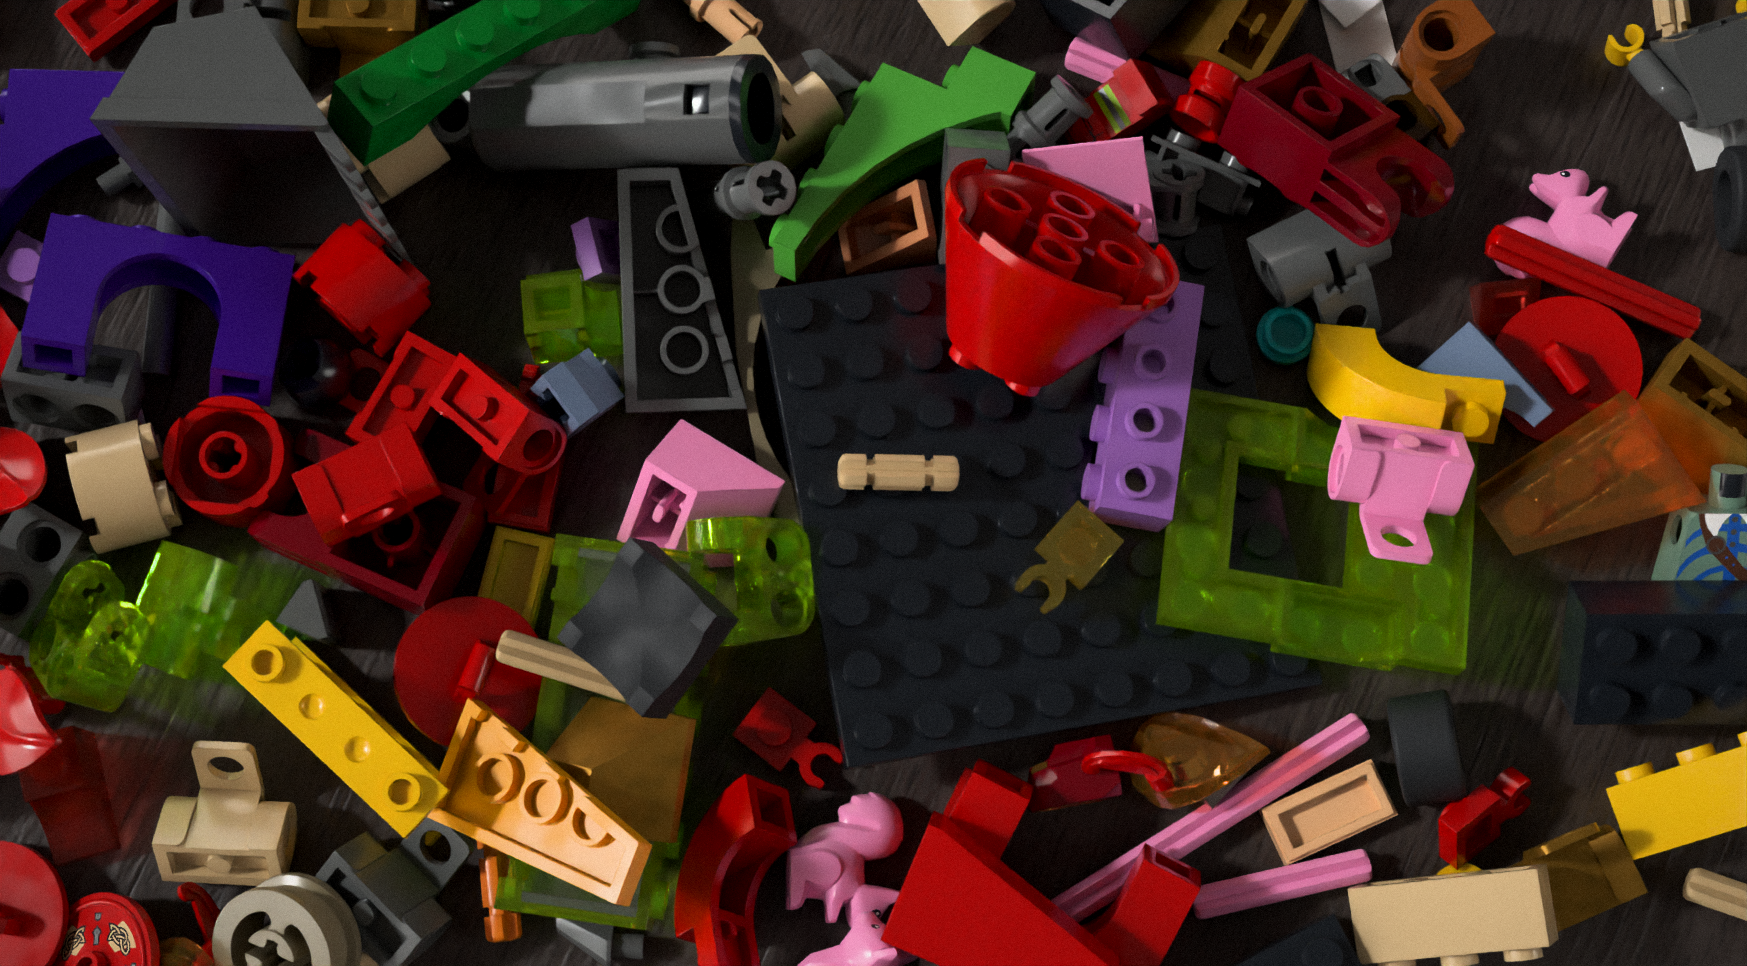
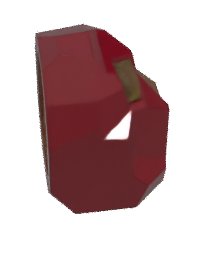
M1110 734L1056 744L1046 761L1029 769L1027 783L1033 785L1034 788L1027 809L1031 813H1038L1121 797L1122 787L1119 771L1100 768L1097 774H1087L1081 768V763L1085 756L1100 751H1115Z

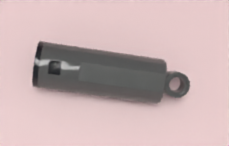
M761 54L509 65L499 67L474 84L471 91L466 90L436 115L428 125L439 142L463 152L478 155L481 162L492 171L757 164L758 162L771 160L775 155L781 134L782 99L774 68L770 61ZM468 113V121L461 129L462 119Z

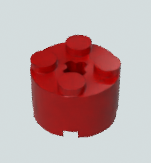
M358 218L351 227L342 223L292 276L303 289L312 281L313 284L310 287L319 294L315 301L363 345L372 337L375 338L377 341L373 344L374 353L383 357L431 306V302L427 298L431 293L427 287L431 283L407 260L403 259L396 265L385 255L387 252L382 247L385 241L367 223Z
M215 396L198 403V407L190 411L184 418L179 417L171 426L163 447V469L170 485H172V488L184 503L210 521L234 528L250 527L254 517L262 510L282 515L297 488L291 474L301 470L300 456L293 452L292 445L294 439L292 435L266 410L255 402L242 397ZM238 454H240L241 460L239 464L233 465L231 470L227 472L224 469L225 463L236 461Z

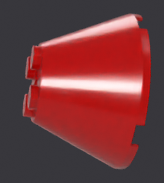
M985 158L967 160L954 168L945 187L946 329L952 342L949 355L957 364L970 370H980L982 368L1004 379L1007 386L1018 394L1029 397L1037 396L1041 387L1048 386L1161 308L1172 298L1179 284L1180 276L1174 258L1164 244L1159 243L1156 250H1154L1141 238L1137 231L1142 223L1123 208L1071 179L1033 165L1011 161L1007 171L991 170L985 168L988 162Z

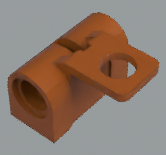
M1437 0L1426 7L1416 17L1392 63L1393 69L1440 124L1436 139L1445 150H1449L1457 144L1465 129L1459 118L1441 96V93L1470 75L1474 68L1473 63L1481 50L1492 40L1496 33L1471 0ZM1432 107L1439 113V115L1443 119L1445 127L1439 122V120L1435 116Z

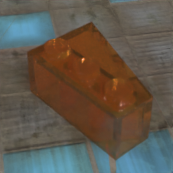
M1625 389L1470 491L1479 508L1513 556L1707 502L1640 404Z

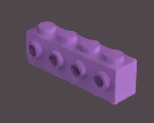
M1179 281L1172 298L1165 305L1113 341L1112 347L1106 346L1103 350L1099 365L1098 381L1107 384L1104 405H1096L1090 426V440L1098 442L1095 464L1088 463L1086 466L1081 488V498L1090 501L1087 515L1088 520L1152 532H1159L1173 520L1204 285Z

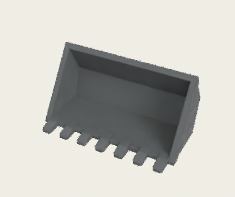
M255 6L153 27L110 97L102 98L89 119L188 237L208 236L221 243L239 246L319 248L342 223L351 227L359 218L367 223L385 241L382 247L388 250L393 259L398 263L405 259L415 267L353 161Z

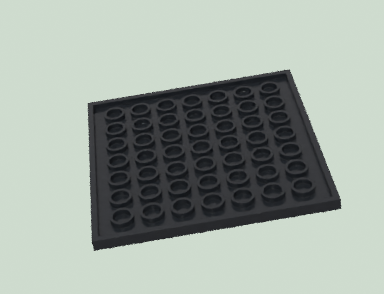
M1221 224L1198 227L1195 233L1183 237L1165 236L1158 233L1159 241L1148 243L1154 250H1156L1159 243L1165 245L1177 264L1180 275L1179 281L1205 286L1173 520L1159 532L1087 519L1090 501L1081 498V488L1086 466L1088 463L1095 464L1098 442L1090 440V426L1096 405H1104L1107 384L1098 381L1099 365L1104 348L1054 383L1041 387L1037 396L1029 397L1013 391L1007 386L1004 379L982 368L980 370L964 368L950 357L949 349L952 342L946 329V264L759 290L757 298L845 770L1316 688L1323 684ZM1113 341L1106 346L1112 347ZM845 453L866 454L867 459H873L875 454L924 455L925 460L928 461L933 459V455L954 456L958 459L959 483L953 491H931L930 486H924L922 491L873 490L872 485L867 484L864 486V490L843 489L839 487L838 461L841 455Z

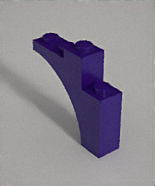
M46 69L9 70L8 88H4L0 94V117L4 125L0 124V252L17 223L43 194L80 168L104 157L117 154L116 150L89 119L102 98L110 97L125 72Z

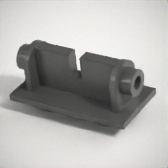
M1170 127L1167 135L1158 131L1153 134L1151 141L1162 146L1159 153L1147 150L1145 154L1146 160L1164 161L1168 159H1181L1198 164L1204 169L1206 177L1204 186L1197 196V202L1227 214L1231 218L1234 217L1235 213L1244 217L1247 216L1255 195L1245 190L1249 183L1260 187L1264 177L1253 173L1254 170L1241 165L1236 157L1227 150H1224L1221 159L1199 150L1203 141L1180 129Z

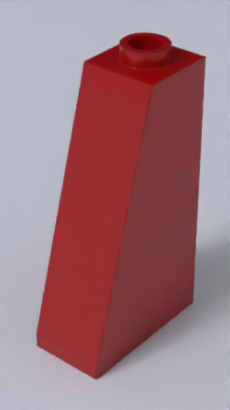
M933 811L880 939L881 941L939 966H1120V957L946 815Z

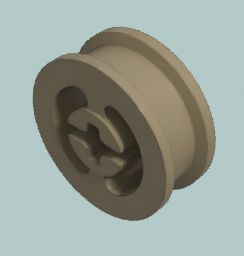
M289 872L278 874L262 882L256 888L245 891L233 898L220 912L212 937V952L215 966H360L362 945L360 931L350 907L330 885L304 873ZM267 913L271 919V924L263 928L264 918Z

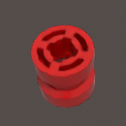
M1206 60L1199 61L1189 77L1190 89L1187 94L1177 97L1168 114L1178 127L1193 137L1205 142L1217 143L1238 87L1245 82L1234 72L1217 63Z

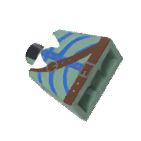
M1715 464L1711 466L1708 495L1681 494L1675 497L1672 502L1651 581L1747 580L1746 467L1736 464Z

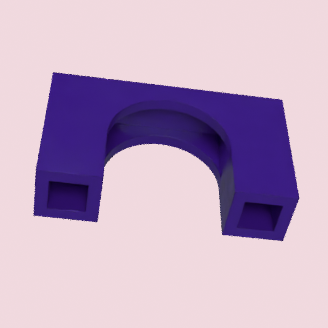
M51 213L21 333L23 367L86 377L97 325L105 308L116 297L131 289L147 285H166L180 288L198 297L209 307L217 320L219 327L210 367L209 397L237 396L255 402L257 405L270 407L292 292V275L294 274L296 255L280 253L276 249L265 246L250 248L221 243L208 236L187 237L164 233L145 225L129 227L106 223L87 215L66 216Z

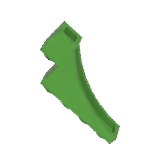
M974 46L971 47L961 66L953 64L949 68L941 87L883 62L872 81L864 80L858 87L851 105L852 114L845 125L837 124L832 129L825 145V157L818 169L810 168L805 173L798 188L797 203L789 215L783 213L776 220L769 237V246L773 247L774 273L796 282L817 251L848 219L871 200L904 179L942 162L945 128L1005 132L1007 136L1014 129L1012 122L1015 120L1014 116L1020 110L1027 112L1032 107L1036 72Z

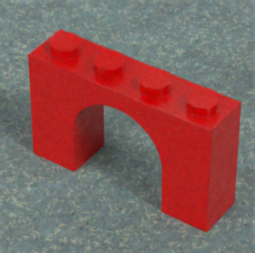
M978 758L948 818L998 859H1001L1030 802L1034 786ZM1145 843L1111 906L1098 918L1081 926L1120 957V966H1160L1201 889V871Z

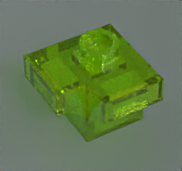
M582 269L526 275V280H521L524 334L535 364L569 361L588 347L595 357L623 354L620 307L616 291H599L589 288L588 281H584Z

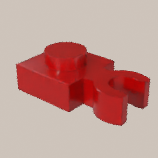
M771 687L766 689L732 734L735 739L780 773L793 760L799 765L800 774L805 783L816 790L822 791L826 784L821 778L813 774L811 769L813 761L819 756H828L839 765L843 763L842 753L836 746L827 742L813 743L808 739L818 726L817 722Z
M1511 766L1497 776L1490 788L1481 784L1462 800L1451 801L1438 818L1439 857L1456 870H1459L1501 835V824L1507 819L1516 818L1531 804V799L1521 793L1531 785V780Z

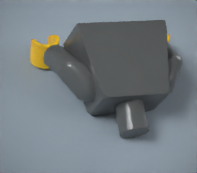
M1737 0L1736 14L1650 41L1651 50L1642 49L1644 32L1636 24L1627 25L1624 33L1626 40L1632 45L1630 47L1619 45L1615 37L1608 35L1605 45L1606 58L1614 65L1628 66V71L1647 94L1676 121L1683 122L1689 128L1710 129L1719 126L1724 148L1727 146L1747 145V0Z

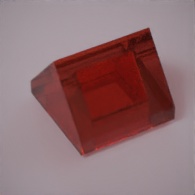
M1534 277L1485 282L1469 287L1474 322L1486 335L1499 334L1505 324L1515 314L1540 300L1541 280Z

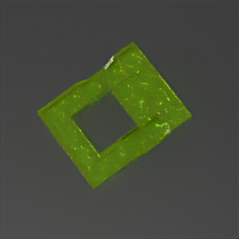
M1191 388L1173 520L1166 525L1156 624L1270 643L1271 652L1388 672L1397 665L1452 675H1459L1466 669L1479 442L1466 441L1475 466L1459 511L1455 516L1425 514L1423 522L1433 551L1429 564L1424 565L1380 559L1371 555L1359 516V503L1349 502L1343 588L1229 569L1238 463L1286 471L1285 480L1327 487L1329 463L1339 428L1328 426L1306 408ZM1393 533L1382 534L1385 540L1401 547L1414 546L1409 539Z

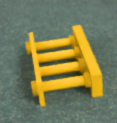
M266 620L222 666L403 838L407 839L451 792L437 779L440 769L308 645L296 636L290 641L270 621ZM434 830L428 831L425 836V844L432 846L442 834Z

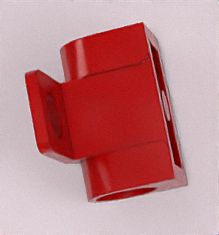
M408 330L396 348L391 364L363 349L356 348L352 350L349 355L355 363V373L363 369H371L378 372L382 379L369 401L357 400L349 391L348 396L338 403L357 414L345 434L357 445L388 428L406 421L416 433L422 446L440 415L439 412L428 404V401L455 361L456 356Z
M461 352L428 401V404L447 419L454 421L483 446V452L463 482V490L476 496L485 510L495 516H500L505 512L528 475L543 473L554 466L566 447L567 434L562 425L492 367ZM496 463L506 466L507 475L503 487L494 494H488L485 489V477L488 470Z
M406 421L388 428L382 433L319 463L291 474L307 511L328 548L353 536L357 538L388 521H393L413 511L414 507L443 494L416 433Z

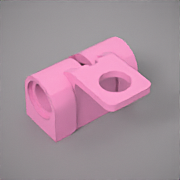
M1343 415L1329 463L1328 495L1332 500L1359 503V516L1371 555L1380 559L1427 565L1431 562L1433 551L1423 522L1425 514L1455 516L1463 502L1475 464L1462 432ZM1393 533L1409 539L1414 546L1401 547L1385 540L1382 534Z

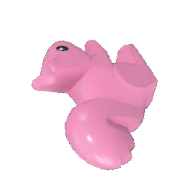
M1567 169L1551 175L1534 174L1532 177L1533 183L1529 186V190L1554 210L1549 221L1544 222L1530 216L1512 218L1502 224L1608 269L1632 230L1631 227L1638 215L1632 211L1625 212L1616 219L1604 215L1601 208L1609 189L1602 186L1589 197L1585 196L1590 181L1586 172L1580 169ZM1495 261L1500 271L1507 276L1511 275L1523 281L1533 277Z
M875 792L852 796L849 803L839 807V822L821 824L810 829L798 840L796 845L787 850L785 909H799L806 899L822 900L825 922L835 923L842 906H844L848 924L852 928L854 918L858 914L874 912L881 919L887 908L896 902L900 891L865 884V862L887 858L896 852L904 837V822L898 806L885 795Z

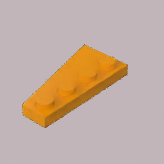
M468 698L437 776V779L451 792L427 817L613 904L629 907L653 845L484 702Z

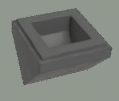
M313 579L303 581L276 622L330 647L340 645L342 639L328 589Z

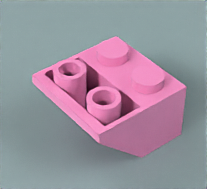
M680 419L645 459L616 539L624 544L629 537L654 542L683 569L747 566L754 556L785 481L685 420Z

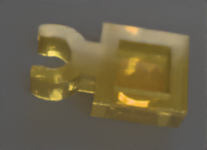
M1077 500L1034 549L1047 562L1028 568L1017 580L1015 589L1021 593L1032 581H1043L1048 586L1050 594L1039 610L1043 614H1047L1055 609L1064 599L1066 593L1065 581L1067 579L1079 590L1084 588L1121 546L1124 540Z

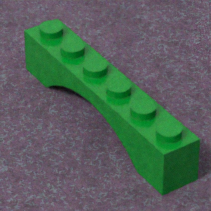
M482 0L334 81L326 120L334 133L359 162L366 166L413 139L458 96L507 62L540 45L559 38L578 34L595 35L635 12L641 0Z

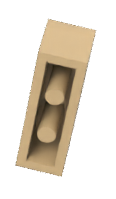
M1547 863L1367 882L1347 889L1357 956L1361 964L1378 963V966H1417L1416 959L1440 957L1441 966H1469L1480 963L1478 953L1503 951L1504 961L1506 962L1526 961L1542 958V947H1549L1558 940Z

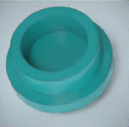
M1278 306L1265 313L1258 323L1256 343L1260 352L1268 360L1280 365L1296 364L1305 359L1311 352L1315 326L1311 318L1301 309L1293 306L1282 309Z

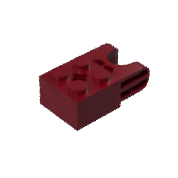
M1310 52L1239 85L1217 140V144L1234 155L1241 165L1257 172L1279 188L1286 198L1310 210L1353 243L1362 247L1376 246L1391 238L1398 226L1401 211L1417 218L1433 214L1448 204L1454 191V177L1449 165L1442 158L1396 127L1400 118L1397 113Z
M308 428L299 432L292 445L293 452L302 458L306 467L319 463L352 447ZM438 481L443 494L414 507L413 511L393 521H388L357 538L353 536L330 548L324 543L309 513L292 517L262 510L254 517L247 532L262 547L420 616L432 606L451 598L489 522L487 521L488 512L476 496ZM399 536L409 538L401 545L395 544Z

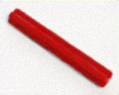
M1503 224L1496 225L1485 240V255L1488 258L1583 298L1599 302L1609 309L1683 340L1686 338L1690 339L1695 330H1698L1701 325V310L1698 307Z

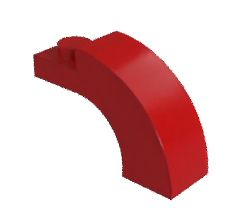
M746 773L721 793L702 818L688 845L678 877L674 905L675 935L678 939L696 944L698 966H761L754 929V906L757 893L765 874L774 861L782 853L798 843L788 789Z

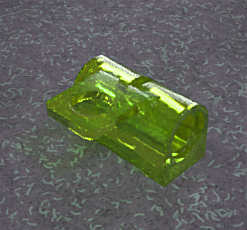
M162 540L115 653L192 681L203 653L228 661L240 648L239 639L241 632L249 623L258 621L263 624L268 620L283 634L286 631V627L276 622L279 617L278 615L227 595L238 569L237 566L207 553Z

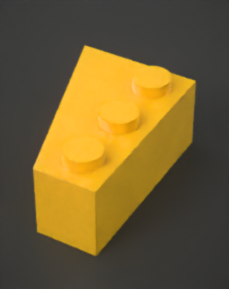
M1747 731L1737 734L1741 746L1720 753H1716L1712 742L1676 753L1679 765L1655 773L1650 761L1615 772L1619 784L1606 788L1632 860L1747 826Z

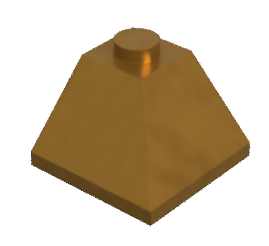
M591 696L545 755L643 838L650 841L677 843L696 719L670 713L666 719L641 717L627 703Z

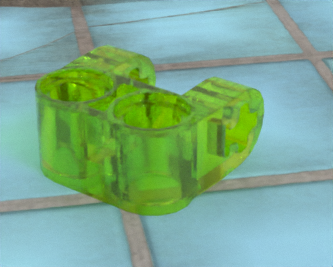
M754 516L714 517L685 522L688 554H733L738 611L731 612L740 620L719 647L738 646L794 636L803 633L810 626L815 611L811 551L808 535L801 525L785 518ZM768 537L776 545L777 559L775 562L770 559L766 551V540ZM773 598L777 600L782 611L779 624L772 617L770 610Z
M91 559L80 562L65 575L43 619L38 623L32 634L28 648V659L47 694L52 698L110 713L119 708L124 701L130 684L152 647L154 630L138 606L124 601V585L111 566L101 560ZM101 582L105 590L102 593L92 592L86 600L82 594L84 589H95ZM130 624L133 629L130 636L120 634L114 641L111 637L114 630L123 632Z

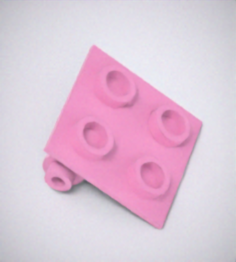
M1143 136L1022 150L1023 163L1064 176L1104 196L1142 223L1137 234L1147 243L1159 241Z

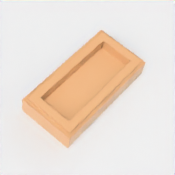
M1372 759L1258 810L1284 866L1398 815Z

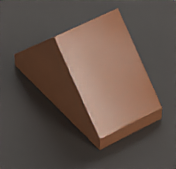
M917 179L865 205L838 229L846 275L857 276L936 261L937 235L925 180Z

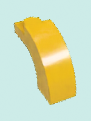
M1315 323L1311 352L1306 370L1307 379L1317 399L1337 418L1342 420L1344 415L1462 432L1466 441L1494 444L1506 397L1503 380L1442 375L1421 371L1391 357L1379 344L1376 330L1373 328Z

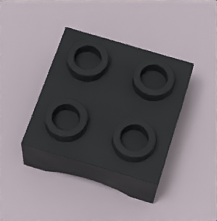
M629 537L618 552L613 567L599 590L566 623L557 638L573 653L599 671L619 691L626 703L641 717L666 719L740 619L654 542Z

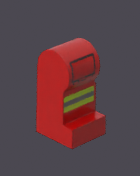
M1131 58L1112 71L1114 76L1093 90L1090 96L1084 99L1094 113L1088 119L1080 117L1063 134L1068 144L1131 138L1168 114L1174 104V100L1153 65L1149 62Z

